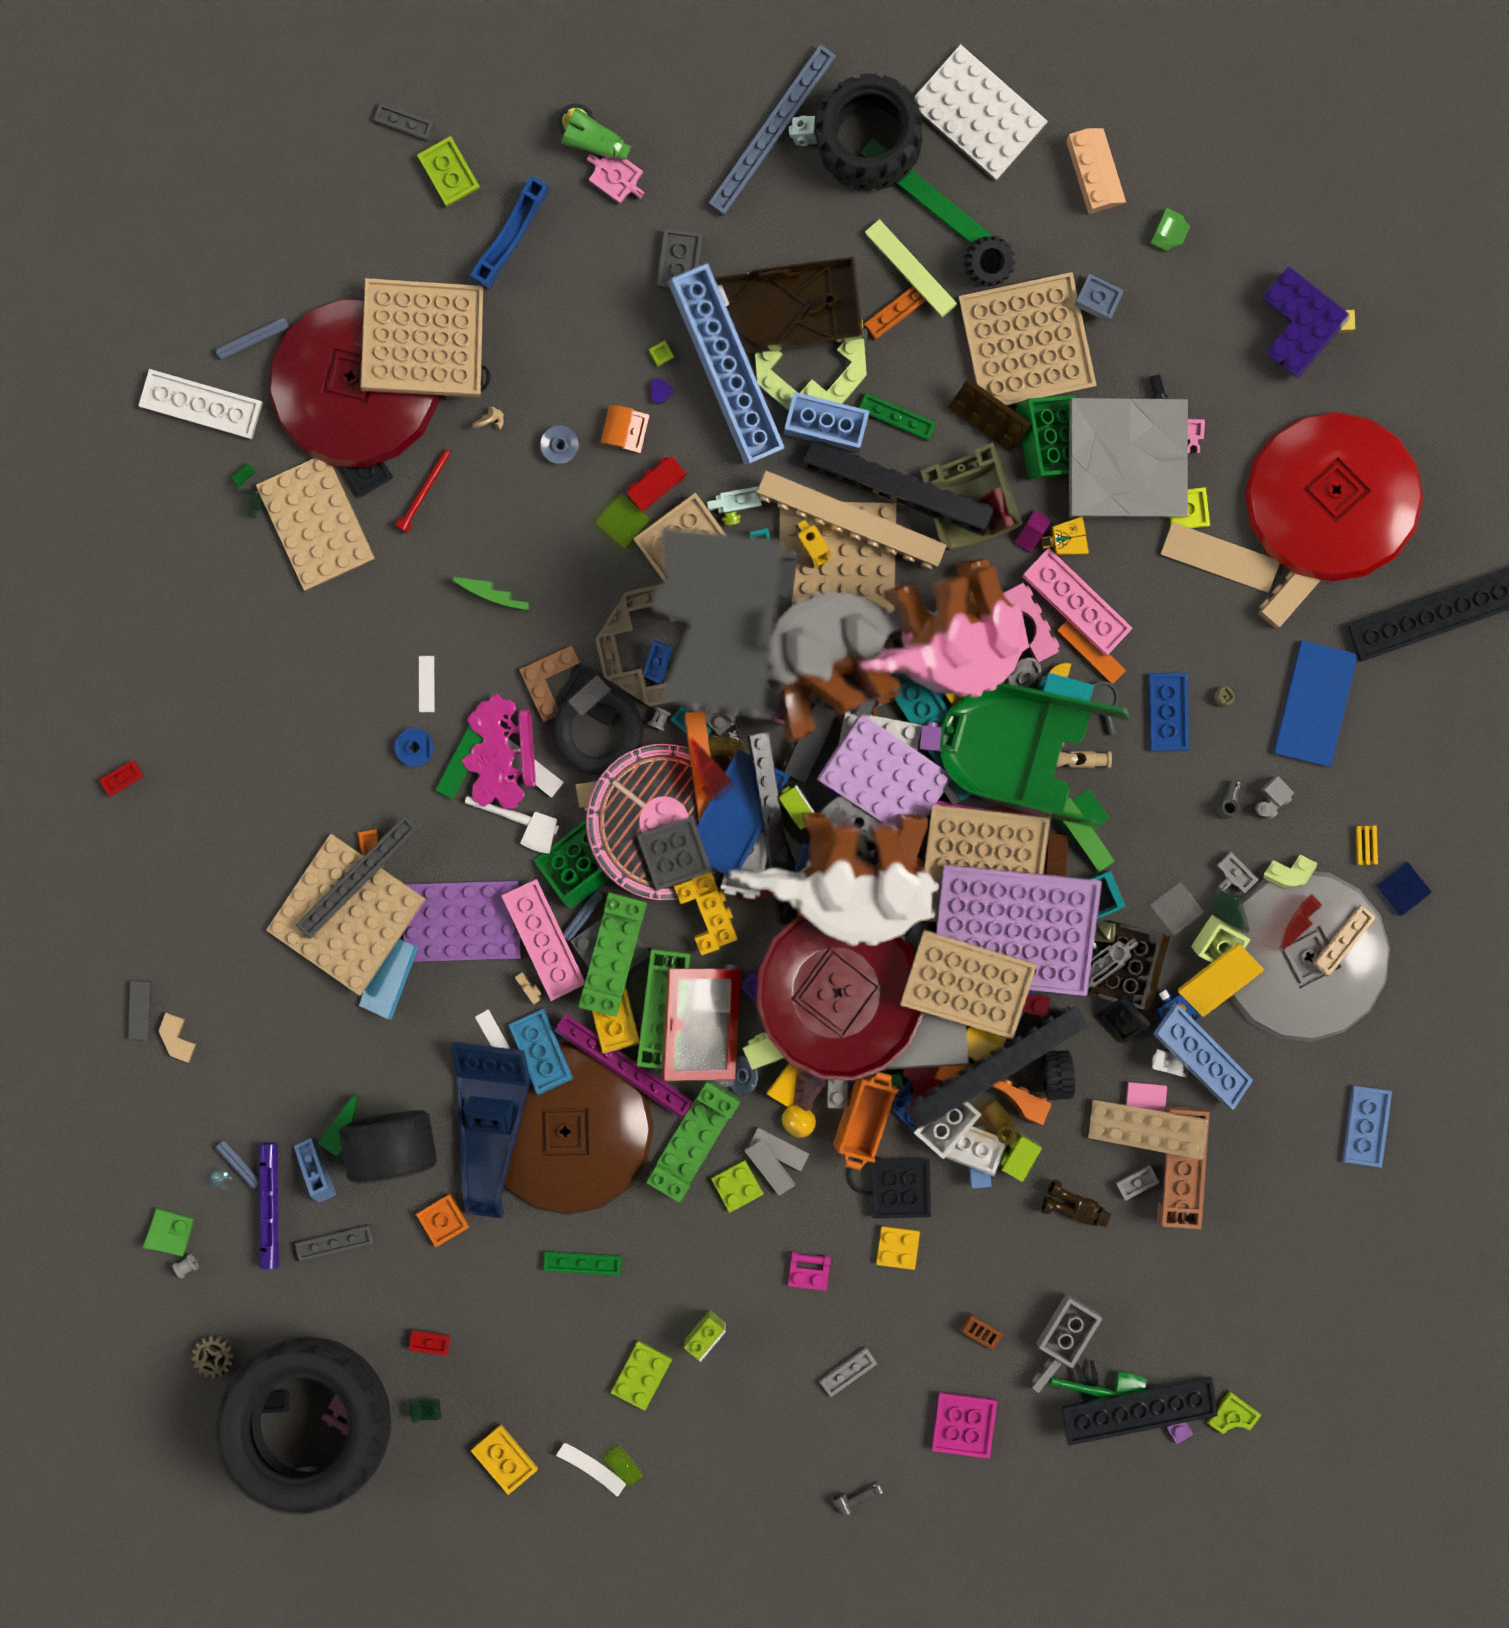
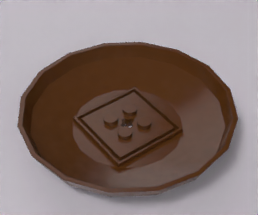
M561 1042L559 1045L574 1079L541 1095H537L532 1081L530 1082L504 1187L508 1192L535 1209L571 1215L602 1208L630 1189L648 1161L654 1125L646 1094L571 1042ZM564 1126L571 1130V1133H568L567 1136L560 1133Z

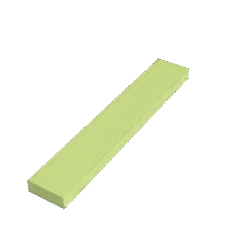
M880 219L865 231V235L942 318L957 305L953 298Z

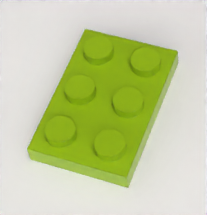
M451 136L417 155L446 207L480 189L479 184Z
M638 1340L611 1393L645 1411L667 1371L672 1357Z

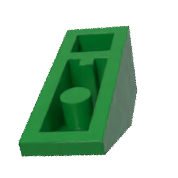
M357 1094L350 1099L318 1142L336 1157L343 1152L339 1130L343 1125L355 1121L359 1095Z

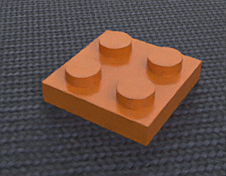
M451 1194L446 1195L416 1214L435 1247L470 1227Z

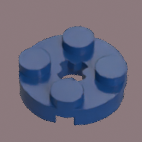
M409 728L403 731L396 739L395 753L400 761L408 766H422L430 761L434 753V742L430 734L424 730ZM413 742L420 746L416 753L409 749Z

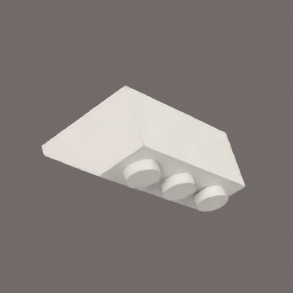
M967 1101L927 1127L917 1129L914 1134L944 1159L982 1114Z

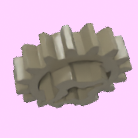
M211 1335L209 1340L205 1336L202 1342L199 1341L196 1344L197 1348L192 1350V1353L196 1354L191 1358L192 1361H196L193 1368L199 1367L198 1374L204 1372L205 1378L211 1374L212 1379H215L217 1373L220 1377L223 1376L224 1371L228 1372L231 1369L229 1365L234 1363L230 1359L235 1356V1353L230 1352L233 1346L226 1345L228 1339L224 1342L221 1341L222 1336L215 1339L214 1335ZM202 1349H204V1350H203V1352H204L203 1358H201ZM225 1355V1362L222 1365V1357Z

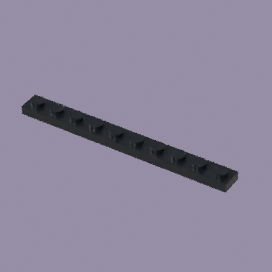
M768 732L748 735L769 868L791 872ZM773 892L778 924L791 923L798 917L797 907L792 906L789 900H781Z

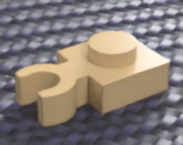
M523 972L515 977L533 1004L542 999L540 997L542 993L536 985L532 986Z

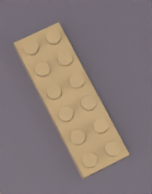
M1094 1099L1088 1138L1202 1160L1204 1159L1208 1120Z

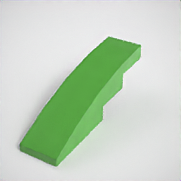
M453 577L455 583L481 598L508 608L530 612L531 604L529 602L512 600L511 592L494 590L493 582Z
M1068 796L1064 811L1082 815ZM1062 821L1099 873L1115 862L1092 827Z

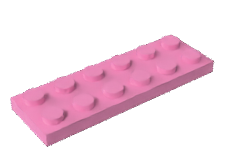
M1050 548L1022 575L1033 588L1105 657L1132 630V627Z
M537 879L501 895L550 1001L585 985L583 976Z

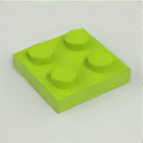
M746 1160L711 1178L729 1213L764 1195Z

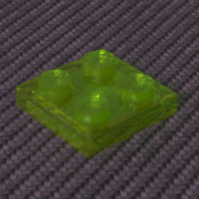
M620 494L595 523L625 549L633 538L647 525L650 519L625 496Z

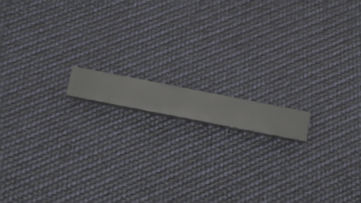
M404 815L296 926L311 939L420 828L407 815Z

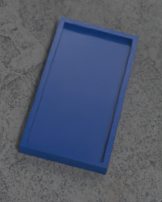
M1300 641L1273 754L1331 767L1358 654Z
M737 749L697 825L711 867L731 877V870H741L762 830L751 756L740 749ZM774 768L778 796H780V792L790 776Z

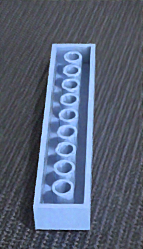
M708 264L669 280V287L744 465L785 448Z

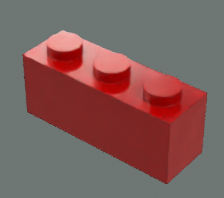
M672 455L669 458L667 456L662 458L657 463L659 465L654 470L649 469L643 474L644 478L639 483L635 481L628 487L627 495L642 513L687 476L686 472Z

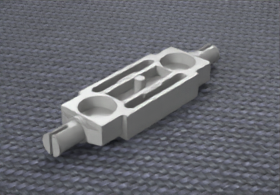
M1135 938L1126 944L1118 941L1112 946L1109 945L1091 959L1092 963L1109 950L1107 955L1098 959L1090 967L1088 989L1091 986H1097L1125 965L1124 962L1131 958L1130 950L1138 945ZM1118 963L1117 967L1095 982L1096 978Z

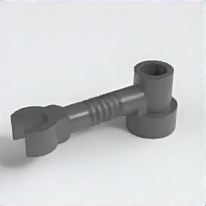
M879 1481L875 1482L867 1490L849 1499L844 1492H839L831 1498L834 1507L838 1508L841 1516H847L852 1511L851 1506L869 1497L881 1494L883 1492L882 1486Z

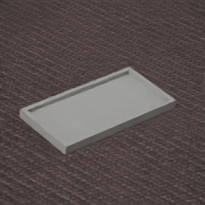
M924 1012V1017L910 1047L886 1069L968 1065L966 1025Z

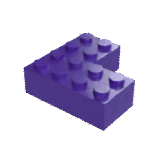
M1288 266L1263 296L1265 303L1290 322V325L1266 353L1278 365H1283L1284 369L1298 380L1348 322L1350 314Z

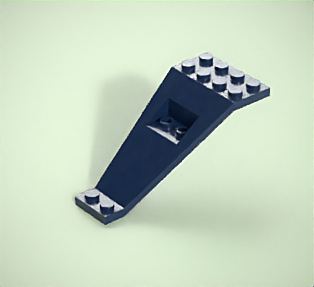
M453 1042L450 1048L457 1076L462 1195L466 1214L501 1219L504 1215L501 1197L531 1082L525 1050Z

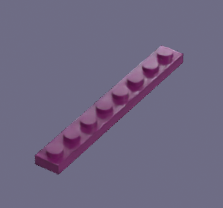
M565 1014L554 1031L679 1118L682 1119L693 1103L689 1098L644 1067L637 1066V1062L621 1051L616 1050L603 1054L598 1035L569 1015Z

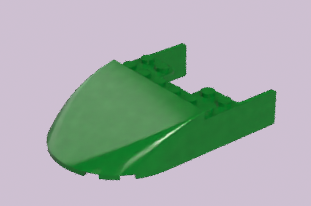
M1004 683L996 685L997 689L983 690L980 696L971 697L969 694L966 697H962L955 706L951 707L941 726L939 752L945 770L956 784L973 795L1016 811L1028 812L1099 829L1100 824L1095 818L1064 811L1069 795V786L1065 781L1054 779L1053 777L1063 742L1071 744L1080 743L1085 737L1091 714L1095 713L1129 720L1130 716L1125 708Z

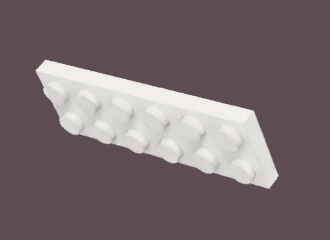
M149 369L139 407L252 439L263 402Z

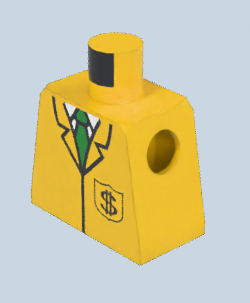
M1083 517L1052 527L1051 536L1041 537L1042 548L1053 547L1054 553L1057 556H1086L1089 554Z

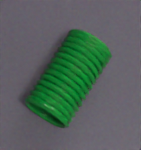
M247 463L231 478L238 486H241L256 471Z

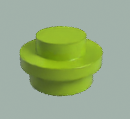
M736 511L725 513L722 521H724L725 525L740 523L739 518H741V514H737Z

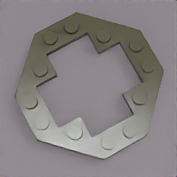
M662 584L625 592L595 639L603 676L648 706L669 703L662 701V694L666 683L646 687L642 669L623 673L615 635L634 631L630 612L653 607L654 592ZM669 615L670 622L680 621Z

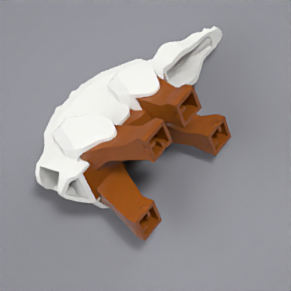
M803 812L802 820L810 832L809 860L805 869L800 872H790L777 868H769L760 872L731 870L730 872L731 878H739L742 883L748 882L752 888H768L781 900H789L792 906L799 908L802 914L825 934L842 941H847L849 945H857L859 941H865L868 945H877L878 942L904 934L919 920L930 919L935 916V910L931 909L932 892L938 890L939 884L932 880L931 876L917 864V854L927 829L928 820L922 814H899V828L895 825L870 824V834L877 845L879 863L876 865L855 856L859 838V828H857L856 824H831L830 826V817L826 813Z

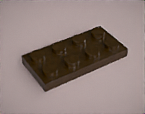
M970 378L965 381L948 406V408L1009 452L1013 450L1031 425L1029 421Z

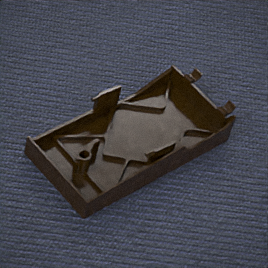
M853 257L755 269L743 274L714 277L716 285H722L727 296L729 305L726 306V309L746 355L864 339L856 262Z

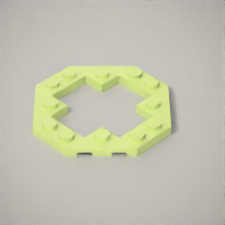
M864 339L844 341L837 349L851 364L827 392L814 380H811L800 393L843 404L867 376ZM780 351L755 354L757 383L759 387L786 410H789L793 393L797 391L771 370L783 354Z

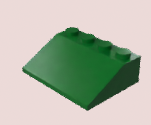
M1076 395L1028 398L1015 404L1016 412L1031 423L1021 437L1028 480L1069 475V400L1076 398Z
M586 820L552 845L550 853H542L533 860L560 899L570 909L574 908L610 879L596 861L591 850Z

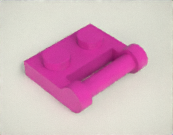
M792 1251L788 1286L827 1291L831 1256L803 1255ZM797 1262L822 1264L823 1269L799 1267L796 1265Z

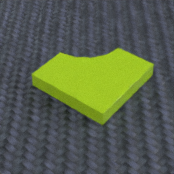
M1228 1391L1217 1406L1218 1416L1208 1418L1206 1422L1221 1434H1224L1229 1429L1235 1427L1251 1430L1261 1417V1414L1231 1391Z

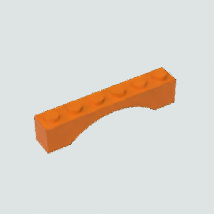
M973 1064L938 1067L935 1079L944 1081L954 1075L959 1076L958 1071ZM1006 1079L992 1086V1088L1001 1092L1010 1100L1021 1118L1037 1125L1044 1124L1051 1107V1103L1046 1101V1097L1039 1094L1033 1096L1029 1094L1030 1090L1021 1086L1018 1088L1011 1086L1012 1082Z

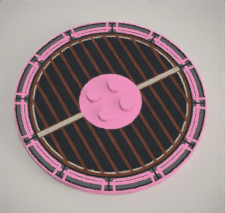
M655 744L628 752L618 758L604 771L592 791L586 818L587 835L591 850L596 861L607 876L617 885L635 895L654 900L679 899L674 885L656 891L637 835L690 816L694 817L696 825H698L699 820L689 749L677 745ZM711 762L716 791L724 774ZM712 868V873L716 880L722 872Z

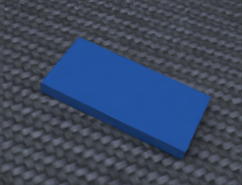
M1149 673V751L1189 750L1188 673Z

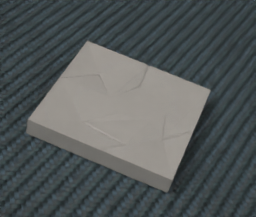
M1072 398L1069 400V517L1185 518L1188 516V399Z

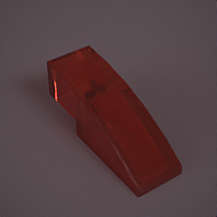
M1310 894L1299 905L1286 925L1279 946L1281 952L1313 925L1309 917L1322 906L1313 894Z

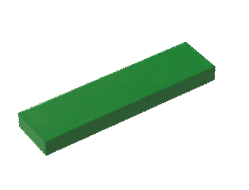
M866 392L859 406L860 409L869 411L868 416L926 441H929L937 423Z
M470 725L436 788V791L451 799H454L468 772L461 761L466 755L471 754V749L475 744H482L483 737L475 733Z
M544 1251L543 1271L620 1276L622 1255Z

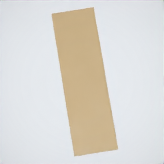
M1172 522L1161 555L1267 593L1271 589L1280 562L1274 558Z

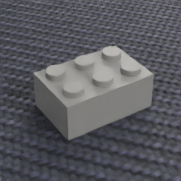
M1065 1294L1036 1343L1039 1349L1073 1368L1103 1318L1095 1310Z

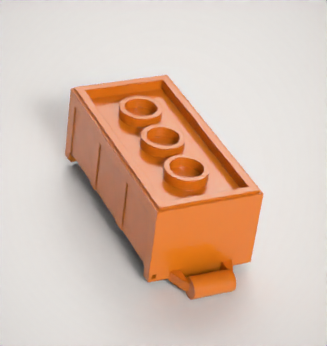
M876 1072L874 1076L868 1075L853 1082L847 1100V1108L844 1109L833 1142L837 1152L845 1155V1167L860 1171L867 1161L875 1163V1155L895 1095L899 1091L896 1086L891 1085V1075ZM850 1156L861 1159L862 1163L849 1160L848 1158Z

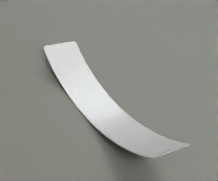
M566 1443L562 1445L556 1454L557 1457L570 1462L591 1475L616 1496H619L626 1485L625 1482L598 1461Z

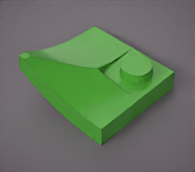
M156 1208L143 1248L183 1257L195 1218Z

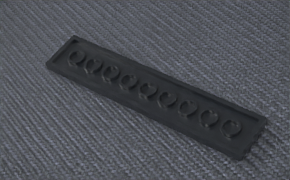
M1509 569L1348 625L1359 661L1362 662L1509 610Z

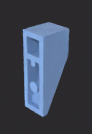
M309 1138L295 1145L294 1149L310 1197L321 1203L337 1195L331 1177L313 1139Z

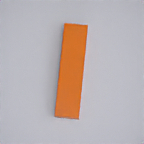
M912 286L865 322L864 326L876 340L925 303L926 300Z
M1068 620L1057 630L1108 682L1114 684L1126 671L1110 654L1105 657Z

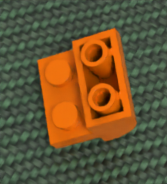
M609 405L600 443L641 453L649 415L634 411L631 408Z

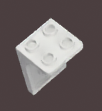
M762 832L758 835L740 871L760 872L765 869L767 853ZM726 874L723 876L721 889H725L724 893L736 895V891L744 893L743 897L755 899V895H760L761 888H752L748 882L742 883L739 878L733 879Z

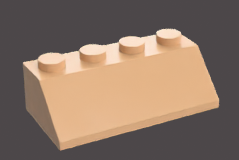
M1088 128L1069 134L1066 143L1088 214L1125 204L1126 200L1104 129Z

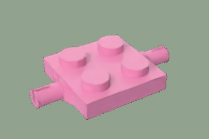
M592 153L590 157L588 156L587 161L596 166L594 173L589 178V182L616 202L621 204L631 192L640 199L644 196L645 192L636 186L643 171L633 163L618 157L617 159L603 157L600 160Z

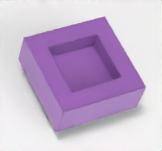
M1187 1423L1166 1426L1176 1444L1193 1435Z

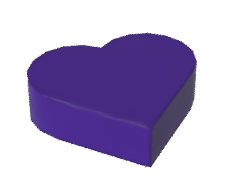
M656 378L651 382V389L653 391L651 397L655 404H663L674 392V389L661 378Z

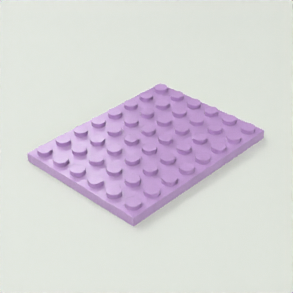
M944 864L936 933L1036 963L1037 966L1029 990L1087 996L1101 880Z

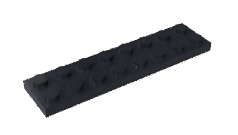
M1210 1376L1061 1406L1068 1446L1218 1416L1213 1378Z

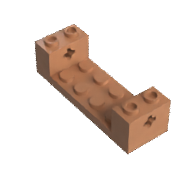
M1165 1106V1112L1207 1119L1209 1128L1210 1112L1204 1108ZM1208 1128L1204 1159L1166 1153L1163 1202H1158L1157 1222L1162 1227L1202 1228Z

